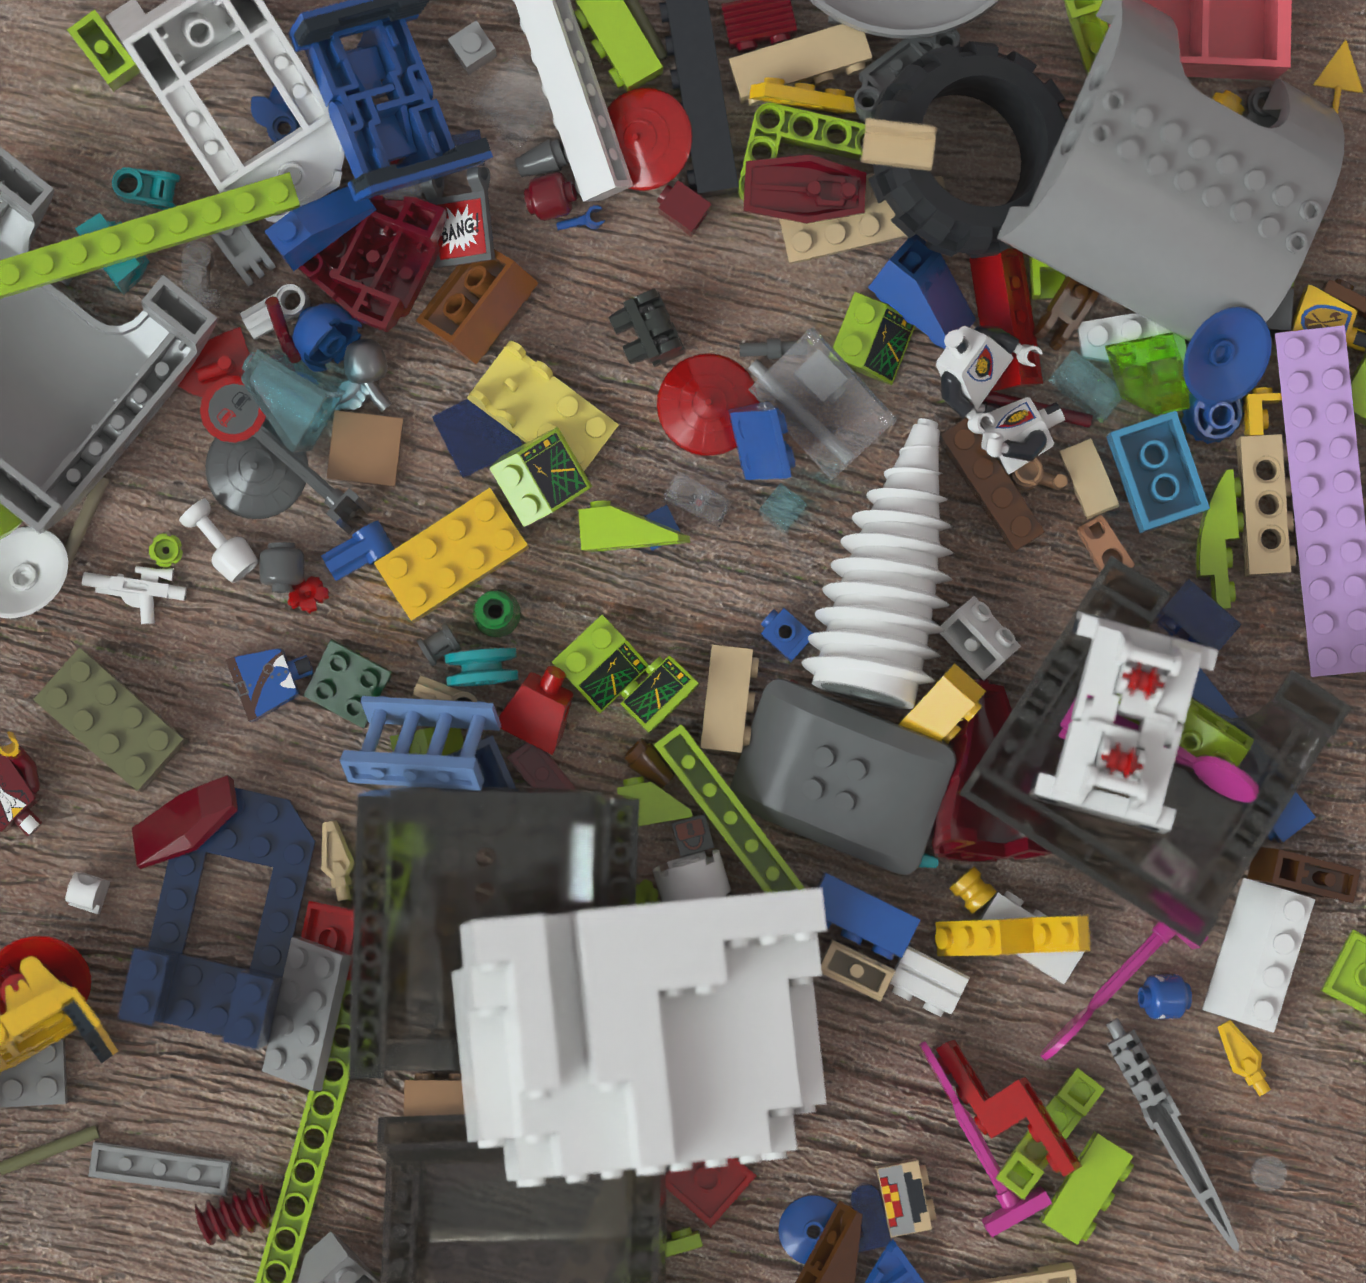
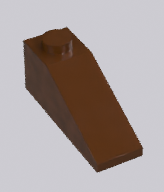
M1254 845L1247 879L1354 903L1361 870L1281 849Z
M839 1200L795 1283H855L863 1214Z

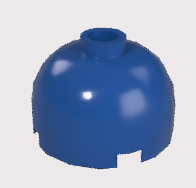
M323 303L308 307L298 316L292 336L294 346L300 353L301 360L309 369L314 372H323L328 370L325 364L333 359L337 364L344 360L347 346L354 341L360 340L361 334L357 329L358 327L362 328V324L338 304Z

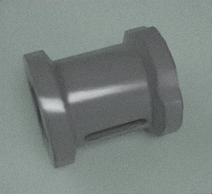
M446 623L441 625V630L425 640L422 638L416 640L432 667L445 654L453 650L458 652L462 649Z

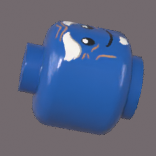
M1178 974L1151 975L1145 980L1144 986L1138 990V1003L1141 1008L1145 1009L1146 1014L1151 1019H1178L1191 1007V987Z

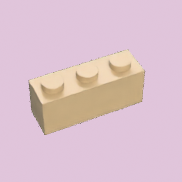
M712 645L700 749L741 754L742 747L750 744L751 726H745L746 712L753 713L755 692L749 691L750 678H757L759 658L752 657L753 649Z

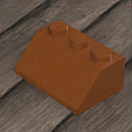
M495 249V260L457 265L415 320L475 365L488 352L490 346L502 330L508 326L512 317L530 297L531 292L538 284L515 261Z

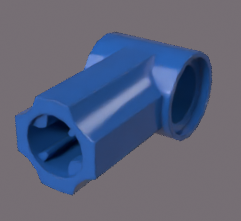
M379 520L359 529L352 534L353 538L321 555L336 582L367 564H374V562L395 549Z

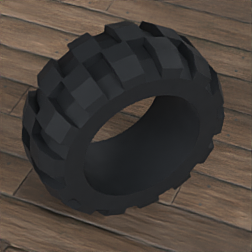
M968 41L962 47L947 44L926 52L895 76L890 85L882 90L870 112L872 119L922 125L925 113L933 99L942 96L960 95L975 98L988 104L1002 115L1013 130L1020 150L1021 171L1017 187L1009 201L1004 205L986 207L964 202L948 193L928 170L873 164L874 175L868 180L878 203L886 200L896 214L891 219V222L909 238L917 234L927 240L925 244L927 249L951 257L957 253H966L972 259L994 256L1012 247L997 239L1011 207L1030 206L1069 119L1064 118L1059 106L1066 99L1052 78L1043 83L1033 73L1037 67L1036 63L1014 50L1008 55L998 53L999 47L993 43Z

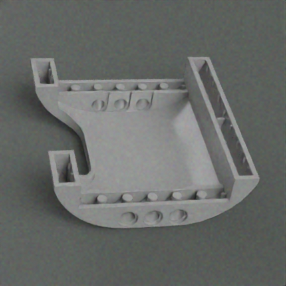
M1103 0L1096 17L1111 25L1030 206L1011 207L997 239L1188 341L1191 340L1196 330L1209 317L1227 308L1243 307L1251 309L1267 322L1292 286L1336 188L1342 167L1345 144L1343 124L1339 115L1334 109L1281 79H1275L1262 110L1278 120L1271 127L1267 128L1257 125L1202 94L1191 84L1184 73L1180 60L1178 30L1174 20L1169 15L1142 0Z
M1 146L0 260L31 251L32 239L49 207L55 191L53 187ZM164 275L161 276L141 300L143 311L134 320L121 326L106 325L96 320L52 284L0 299V503L39 534L50 529L63 519L110 470L180 384L201 353L217 323L218 318Z

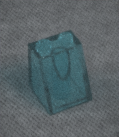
M257 349L256 353L251 352L242 366V370L245 372L240 380L287 449L292 452L312 451L345 391L301 364L291 363L288 357L278 350Z

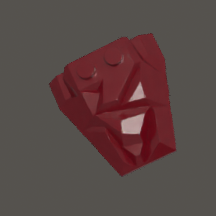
M383 195L372 197V199L368 198L377 210L298 268L357 321L385 332L392 329L398 323L400 317L409 315L440 251L438 240L444 230L447 211L445 208L416 197L404 196V200L385 199Z

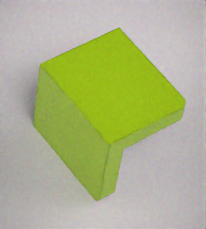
M1030 257L1031 300L1053 299L1065 280V275Z

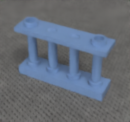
M362 696L360 702L370 725L361 750H343L340 763L348 783L481 791L484 778L477 758L474 757L482 731H500L501 723L494 703ZM384 724L403 725L395 750L392 753L375 752ZM417 726L435 727L428 752L425 755L408 754ZM450 728L468 729L461 754L458 757L441 756Z

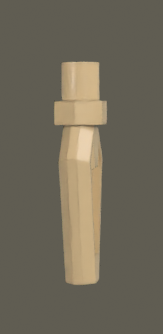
M338 821L322 823L321 870L332 879L330 880L332 889L335 888L338 902L350 900L349 885H352L349 875L355 862Z

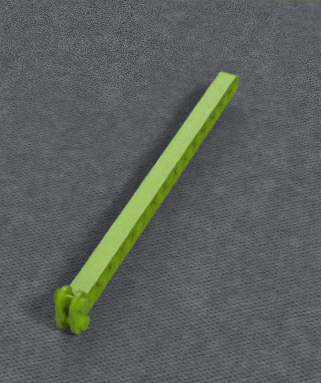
M379 814L371 818L366 826L367 840L377 847L378 850L360 911L368 913L365 929L369 926L378 928L382 935L381 941L377 946H369L364 940L362 942L359 960H365L371 965L372 973L370 977L362 980L355 976L354 981L346 980L335 1032L338 1028L345 1027L352 1032L353 1041L349 1046L344 1047L338 1045L333 1037L328 1062H339L343 1067V1075L338 1080H332L325 1073L322 1091L309 1090L255 1283H293L412 860L413 858L427 856L435 846L433 831L422 823L390 814ZM393 859L399 863L401 869L397 878L388 879L383 875L382 865L386 860ZM377 893H385L391 900V906L385 913H380L373 908L372 900ZM348 994H356L361 998L362 1008L359 1012L351 1013L346 1010L344 999ZM319 1095H328L332 1098L334 1102L332 1112L325 1114L318 1111L315 1103ZM309 1129L321 1130L324 1135L322 1146L313 1147L308 1144L306 1133ZM308 1162L314 1167L315 1175L312 1180L304 1181L298 1177L296 1171L299 1163ZM298 1196L303 1199L305 1203L303 1213L293 1214L288 1210L287 1201L289 1197ZM281 1230H289L295 1235L296 1242L293 1247L285 1248L279 1244L277 1238ZM271 1264H280L285 1268L286 1277L283 1281H274L269 1277L268 1268Z

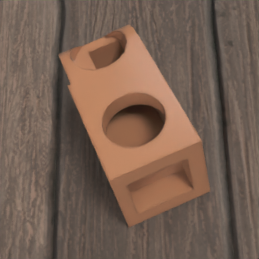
M1102 515L1076 528L1081 541L1090 553V557L1099 570L1106 586L1134 570V562Z

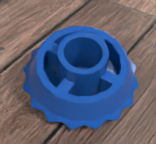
M1191 393L1187 394L1186 403L1181 407L1184 414L1182 422L1186 425V432L1193 435L1195 441H1204L1206 444L1212 442L1220 443L1225 438L1231 437L1233 432L1240 427V421L1244 415V400L1241 398L1230 404L1218 402L1214 405H1208L1196 399Z

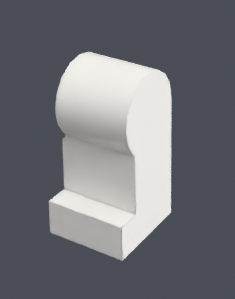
M75 872L69 883L65 901L69 902L68 905L100 914L111 881L84 872Z

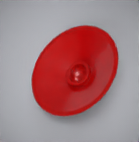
M637 88L617 97L607 107L633 183V186L628 189L647 191L666 185L681 172L690 155L692 128L685 109L673 96L655 88Z
M711 353L698 354L682 360L665 376L658 392L657 412L663 430L676 445L693 454L714 456L727 453L737 447L728 410L760 403L754 380L739 363L723 355Z
M30 936L13 941L0 950V973L7 965H11L18 973L22 974L20 970L21 962L24 958L33 956L57 980L62 976H66L72 983L71 988L75 987L84 1001L87 1002L92 984L90 969L83 956L68 943L48 936ZM0 975V990H1V985H2L3 982L5 981V979H4L1 975ZM0 993V1014L3 1015L7 1013V1005L2 1000Z

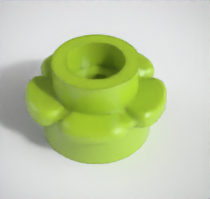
M159 534L149 546L150 558L155 560L156 564L160 567H170L172 563L176 564L181 560L183 551L180 547L182 543L175 535ZM165 547L169 548V552L167 554L163 552V549Z

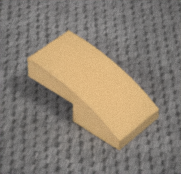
M1092 439L1059 451L1060 458L1072 481L1074 492L1087 520L1119 507L1117 497Z

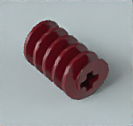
M263 1184L259 1185L258 1196H255L251 1189L247 1188L244 1200L239 1197L237 1192H233L231 1204H228L225 1198L220 1196L218 1208H215L210 1200H207L205 1211L201 1212L195 1204V1213L200 1231L209 1245L216 1243L217 1234L223 1241L229 1240L230 1229L236 1237L242 1236L243 1225L250 1233L256 1231L257 1222L263 1229L269 1228L270 1217H272L269 1199Z

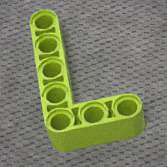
M776 103L762 104L757 108L752 123L739 179L738 193L740 198L744 201L746 161L755 160L752 155V151L759 146L766 147L771 153L769 159L777 158L781 142L861 161L863 148L860 141L865 136V124ZM767 113L773 114L778 118L779 123L774 128H765L760 123V118ZM805 121L811 125L812 132L807 136H799L794 132L793 126L797 122ZM832 129H839L845 134L846 139L840 144H833L828 140L827 133Z

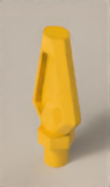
M1231 1020L1218 1026L1217 1028L1232 1072L1245 1077L1248 1085H1253L1258 1096L1269 1092L1271 1088L1265 1080V1072L1261 1069L1262 1054Z

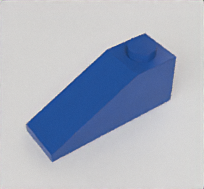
M347 186L292 210L266 229L265 233L287 264L295 271L377 209L369 199L354 202L350 189Z

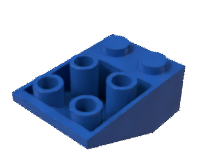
M915 234L908 238L889 259L868 288L876 294L880 301L889 304L899 312L905 321L915 325L925 333L935 345L945 349V336L952 330H959L963 326L970 328L976 321V318L941 253L927 249L925 246L926 241Z
M769 401L728 410L743 477L746 480L786 479L792 477L790 468L796 467L792 447H789V444L783 440L782 434L788 433L784 413L778 407L775 408Z

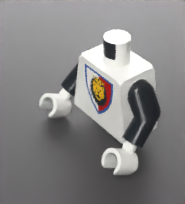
M979 325L975 329L963 326L959 330H952L945 336L944 343L946 348L936 363L941 376V396L962 418L965 416L968 418L969 430L975 434H983L986 431L981 428L980 421L982 420L986 425H994L995 419L989 413H977L975 410L979 408L1013 360L1011 354L1013 352L1016 353V358L1021 364L1034 367L1036 365L1028 361L1027 355L1030 351L1042 355V350L1033 345L1019 344L1018 338L997 326Z
M1028 397L1005 406L985 401L975 410L977 413H989L995 419L994 425H986L982 420L980 421L982 428L986 431L982 436L981 447L987 450L990 456L999 458L1008 475L1053 447L1054 441L1048 429L1065 420L1057 402L1038 411L1031 398Z

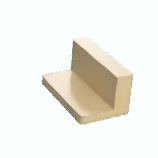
M866 119L861 163L932 171L937 127Z

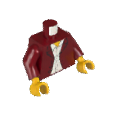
M8 731V737L12 742L7 746L0 744V831L7 832L16 824L29 837L43 824L30 810L40 800L37 792L41 785L36 763L19 746L15 734L12 731Z

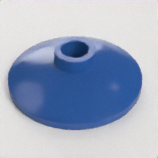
M808 1195L798 1198L788 1205L780 1218L778 1232L780 1242L791 1258L802 1264L806 1263L837 1204L826 1197ZM811 1225H817L820 1228V1234L816 1238H811L807 1234V1229Z

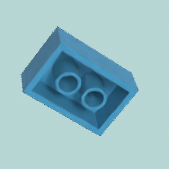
M1177 411L1110 432L1106 436L1139 534L1204 513L1210 509Z

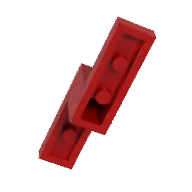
M955 1039L936 1048L939 1057H937L939 1065L947 1075L951 1074L958 1084L956 1087L958 1096L964 1104L971 1105L977 1115L974 1117L975 1123L984 1135L989 1134L992 1139L1027 1118L1030 1122L1027 1128L1031 1136L1037 1143H1043L1049 1153L1046 1155L1047 1161L1056 1173L1061 1172L1063 1177L1082 1167L1026 1077L1015 1081L990 1097Z

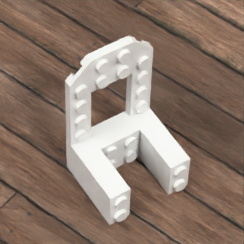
M130 0L106 15L107 20L220 193L290 172L301 207L339 187L345 153L330 119L328 107L325 106L318 87L263 0H167L147 14L144 13L136 0ZM249 44L301 127L242 164L189 81ZM291 211L271 216L265 219L267 221L276 223L278 220H280L282 217H284Z

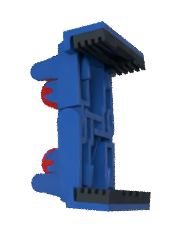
M347 0L300 13L288 32L295 52L305 50L325 106L328 107L330 119L355 178L347 183L354 202L476 167L493 158L487 138L455 147L438 100L433 99L431 82L406 23L417 19L422 10H424V7H426V4L429 3V0ZM363 32L357 48L345 51L340 38ZM387 95L388 102L374 105V99ZM404 158L402 163L398 164L399 159Z

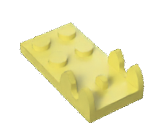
M513 341L507 343L467 397L469 401L526 443L558 427L583 471L586 470L619 426L618 423L553 376L552 370L545 363L538 360L536 362L529 358L524 348Z

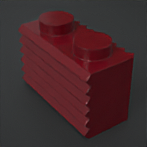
M738 0L721 4V13L729 49L737 48L738 53L753 51L758 48L757 44L771 41V45L791 40V37L797 34L791 0Z

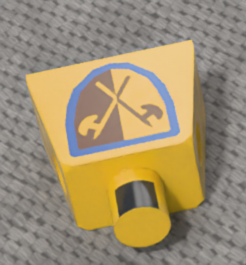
M1308 284L1302 291L1291 323V331L1345 325L1347 347L1364 352L1366 349V331L1353 327L1357 310L1315 286Z

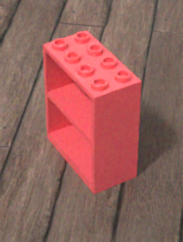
M1142 0L1169 15L1174 20L1179 36L1180 60L1187 77L1275 80L1291 67L1292 0Z

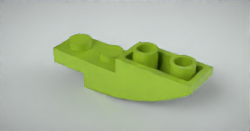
M1234 469L1224 471L1215 484L1208 499L1210 509L1203 513L1197 538L1196 578L1210 577L1213 611L1228 610L1231 608V602L1236 600L1234 581L1229 582L1228 568L1233 567L1232 548L1226 547V541L1239 539V532H1244V518L1242 512H1237L1236 498H1241V482L1239 477L1234 478Z

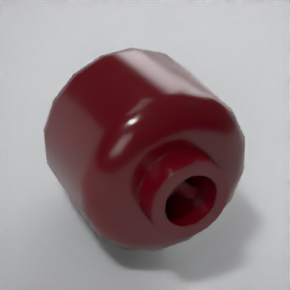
M560 172L535 177L530 180L529 187L524 190L525 203L529 213L536 215L542 221L566 216L572 211L573 201H577L575 184L573 181H567Z

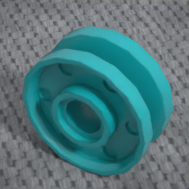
M516 648L476 649L444 655L445 664L461 666L462 672L446 677L448 687L483 686L519 680L518 670L503 669L502 662L517 658Z

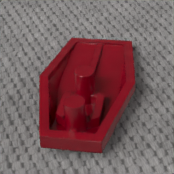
M811 154L746 161L743 212L804 224L864 214L867 173Z
M229 775L186 791L132 827L137 867L143 869L196 851L238 811L234 780Z

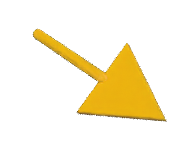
M1346 39L1313 84V86L1335 89L1332 109L1337 114L1342 90L1364 93Z

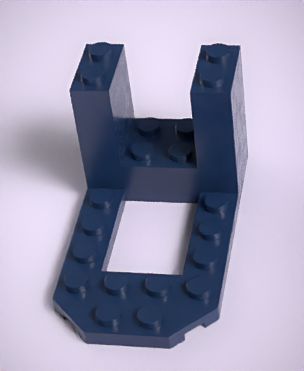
M235 788L238 811L196 851L168 860L149 946L134 948L118 1018L150 1026L166 1023L223 1036L222 1042L257 1050L268 1045L290 942L291 938L295 935L316 840L304 824L291 800ZM207 853L273 867L250 968L184 954Z

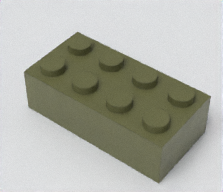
M80 647L33 699L138 792H143L188 741L89 652Z

